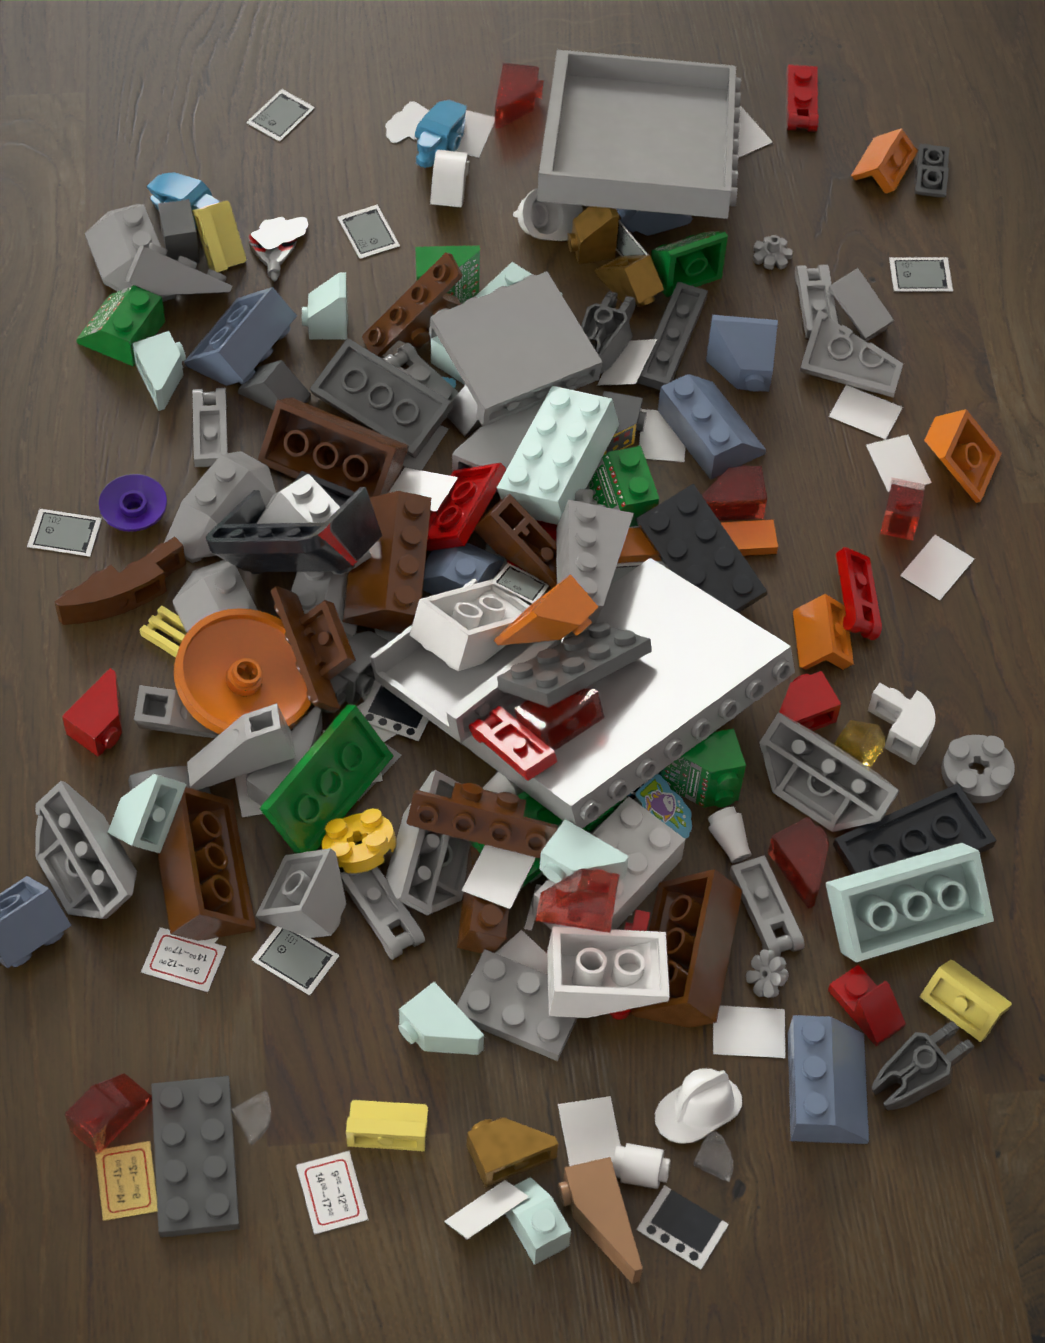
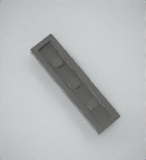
M677 282L653 338L657 339L637 380L638 384L660 390L661 386L673 381L707 300V290Z

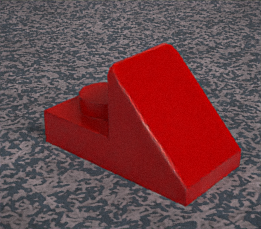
M859 964L830 983L828 991L875 1046H878L905 1027V1020L890 984L884 981L877 986Z

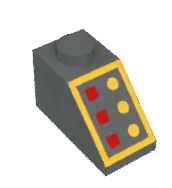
M604 391L603 397L613 400L619 421V426L604 455L634 444L637 431H644L647 412H641L643 398Z

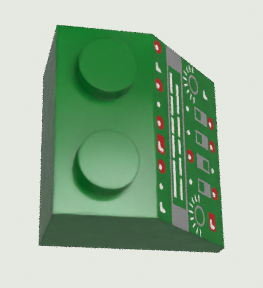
M706 231L651 250V259L664 288L662 292L665 297L672 296L677 282L698 287L722 278L728 240L726 232Z
M480 245L415 247L416 281L448 252L453 255L463 276L447 293L458 297L461 304H464L465 301L479 293Z
M134 285L110 294L76 339L77 344L134 366L135 359L132 343L155 336L165 323L162 296Z
M641 446L611 451L605 454L586 489L593 491V500H596L597 504L605 505L611 509L634 513L629 527L638 526L636 518L659 505L660 498Z
M734 728L713 732L705 740L699 742L679 759L661 770L659 775L667 781L672 791L704 808L710 806L726 807L735 801H739L746 763Z

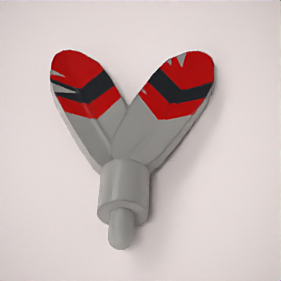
M250 234V248L264 265L268 267V276L271 277L272 281H277L281 274L280 265L293 251L296 245V238L292 241L281 243L273 249H266Z

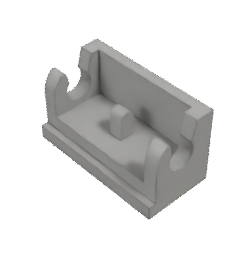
M858 268L828 287V294L830 297H836L860 332V338L867 342L886 331L894 321Z

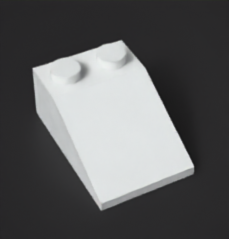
M493 579L419 599L410 636L421 643L426 650L433 652L445 661L450 668L457 671L465 670L483 664L506 646H498L494 639L529 605L513 593L491 583Z
M552 927L547 951L549 1016L589 1018L669 1001L666 932Z

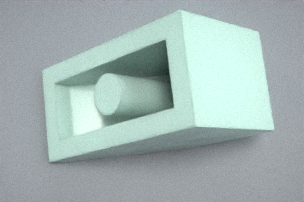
M339 272L308 294V307H302V326H308L309 339L348 338L346 272Z
M169 331L132 343L135 364L158 411L165 409L183 377L182 361L186 360L181 343H175Z
M153 774L120 798L108 833L131 846L161 853L186 784Z
M565 819L541 851L540 870L543 871V874L549 880L574 888L623 879L627 872L629 856Z
M435 982L399 1009L398 1028L401 1034L409 1043L413 1044L416 1042L423 1051L478 1055L484 1049V1034Z
M531 1177L514 1185L529 1197L505 1214L533 1264L535 1265L569 1247L571 1229L552 1197Z

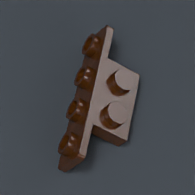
M446 252L362 335V339L370 352L381 358L398 340L410 343L412 346L420 349L430 340V317L439 310L451 309L461 305L458 297L447 293L463 276L452 254Z
M276 586L271 590L275 601L274 608L281 617L286 631L285 638L293 649L297 660L296 667L303 676L308 689L307 697L314 706L336 712L340 709V705L330 680L356 661L334 603L324 600L305 614L296 593Z
M455 782L451 798L415 790L407 818L409 826L536 858L541 857V851L559 828L555 824L523 817L526 800L520 799L515 794L484 790L481 786L474 783L460 784Z

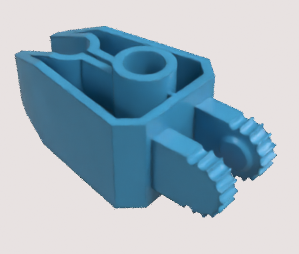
M452 100L438 102L419 121L415 130V138H418L417 146L419 153L416 156V164L424 168L431 167L434 164L437 150L456 151L464 135L466 105Z
M175 172L160 174L147 185V189L153 194L150 200L158 211L159 203L187 199L190 200L192 210L219 203V200L212 197L211 191L203 181Z

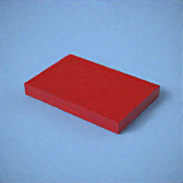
M502 463L453 470L451 476L458 477L438 510H430L426 551L466 545L507 470Z

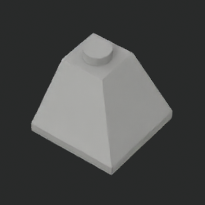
M329 848L285 855L255 917L265 923L308 938L331 936L338 928L341 921L340 917L346 906L336 852Z

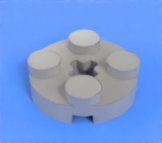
M975 734L966 735L950 742L941 766L942 777L947 787L959 784L968 799L973 803H988L1001 797L1004 791L1008 789L1015 772L1013 758L1004 747L1003 740L997 736L991 735L987 737ZM973 763H979L985 769L983 774H978L976 769H970L969 766H972Z

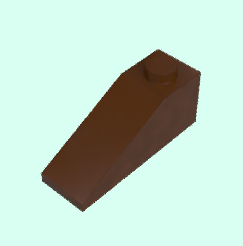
M511 494L507 495L479 520L474 530L497 554L553 588L557 585L556 541Z
M473 846L468 851L465 883L480 856V853ZM464 892L457 948L477 953H483L484 949L495 953L506 939L509 908Z

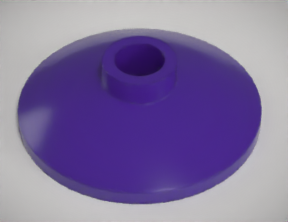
M141 474L124 475L112 480L105 486L99 497V510L103 519L110 526L122 531H140L153 526L162 518L167 507L166 493L161 484L153 478Z

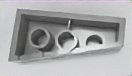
M568 499L556 527L557 584L571 574L598 605V608L589 616V619L592 621L589 625L591 626L596 623L604 606L634 513Z

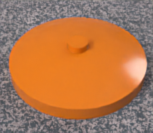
M243 608L227 609L204 617L186 633L176 655L174 681L183 705L200 724L220 735L242 715L274 704H278L290 729L295 727L306 715L311 706V702L307 697L308 689L303 676L296 667L297 660L293 649L285 638L286 631L282 620L258 610Z

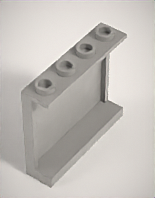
M547 271L539 275H529L521 282L508 287L501 286L492 293L482 297L470 298L464 304L451 309L439 310L430 317L429 336L430 338L438 336L478 405L477 418L482 427L544 402L552 386L575 390L599 380L602 360Z
M472 579L463 587L477 584L478 582L477 580ZM411 625L385 646L379 648L370 656L375 680L458 742L462 743L472 735L469 730V724L477 719L484 720L490 716L489 712L497 706L505 709L519 698L499 690L497 676L511 670L513 665L524 663L536 657L540 651L551 649L562 642L561 640L506 645L483 664L457 671L450 668L445 661L433 652L426 650L421 643L411 637Z

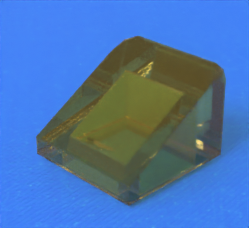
M849 720L834 742V745L864 765L872 766L885 747L886 739L879 725Z

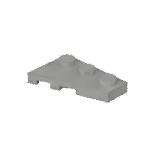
M818 309L800 372L894 397L903 363L874 344L867 343L853 334L851 329L845 325H839L830 319L828 314Z

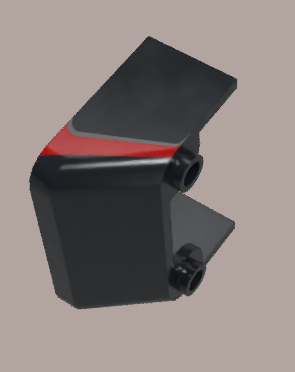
M360 487L326 522L257 524L266 507L260 491L253 490L207 534L206 541L213 554L252 574L263 572L327 571L343 574L355 567V563L382 537V533L366 487Z

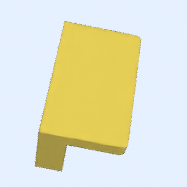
M222 201L192 210L209 269L220 272L227 270L228 267L246 262L245 252L229 201Z
M949 960L937 969L919 996L980 1042L985 1040L1000 1016L1008 1011L1012 1005L1009 1000L953 960Z
M353 1100L350 1106V1116L347 1117V1147L425 1151L428 1106L425 1104Z

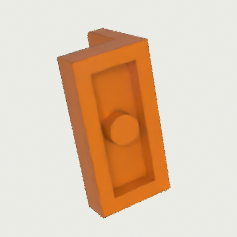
M902 128L876 136L851 176L855 181L873 176L885 194L895 191L918 150Z
M823 594L793 611L799 666L805 670L825 660L842 670L854 665L850 632L843 628V618L846 615L845 606L827 594Z

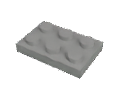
M484 949L457 1004V1007L477 1028L556 1061L559 1060L578 1017L549 1016L547 974Z

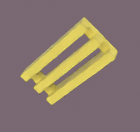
M161 605L157 610L158 614L156 616L152 615L149 618V624L147 626L143 625L140 628V633L142 637L176 657L179 646L155 632V630H161L179 644H181L186 631L179 616Z

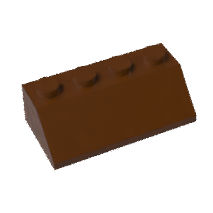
M286 398L276 401L258 461L269 466V468L296 479L300 472L304 471L354 492L360 487H366L369 498L387 494L399 477L409 445L297 399Z
M395 491L370 498L382 537L369 549L371 558L348 572L342 622L399 634L407 627L413 625L419 599L422 598L431 497Z
M185 787L161 853H157L170 934L200 941L251 932L256 929L233 800Z
M716 869L659 882L649 931L666 932L670 997L669 1001L632 1008L631 1014L635 1017L685 1028L717 1023L743 890Z

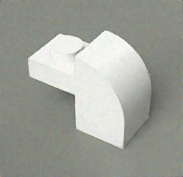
M445 150L436 151L430 204L462 207L466 176L469 172L468 153Z
M879 683L872 693L868 711L893 725L889 730L884 748L915 765L928 746L935 725L934 708L929 699L918 690L910 700L904 697L900 691Z

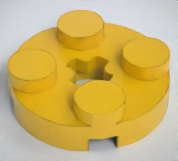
M374 808L343 819L331 820L325 826L326 835L322 840V849L331 848L334 850L339 867H343L345 873L351 874L366 872L378 867L385 861L383 855L390 848L393 853L396 848V836L391 822L382 816L380 810ZM362 841L361 844L355 845V843Z

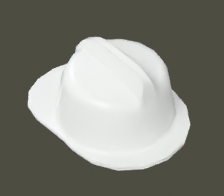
M538 189L528 193L526 198L521 201L518 210L513 212V216L518 218L519 225L524 232L532 237L543 240H568V233H572L573 219L583 212V207L581 205L537 201Z
M698 1069L685 1077L680 1087L660 1101L655 1112V1124L660 1134L669 1141L680 1144L693 1143L735 1118L742 1107V1095L737 1086L729 1080L724 1070L719 1072L713 1069Z

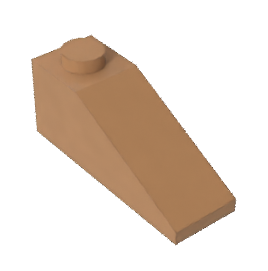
M611 1157L565 1167L563 1182L558 1183L562 1205L570 1206L573 1219L632 1284L640 1282L643 1268Z

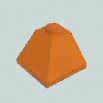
M967 409L936 416L924 441L975 503L981 502L1002 453Z
M570 574L533 602L494 641L499 646L561 640L570 632L577 636L592 623L589 616L598 608V605Z

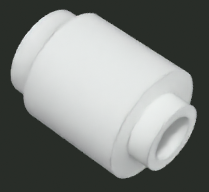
M627 1143L626 1147L616 1146L613 1168L616 1178H621V1183L658 1189L660 1181L667 1182L671 1159L664 1158L663 1149Z

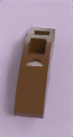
M174 536L167 542L155 546L149 554L140 560L129 563L120 573L112 565L101 571L94 572L85 582L74 589L65 591L59 599L54 601L58 620L62 625L103 620L133 610L167 592L165 578L186 565L183 544Z

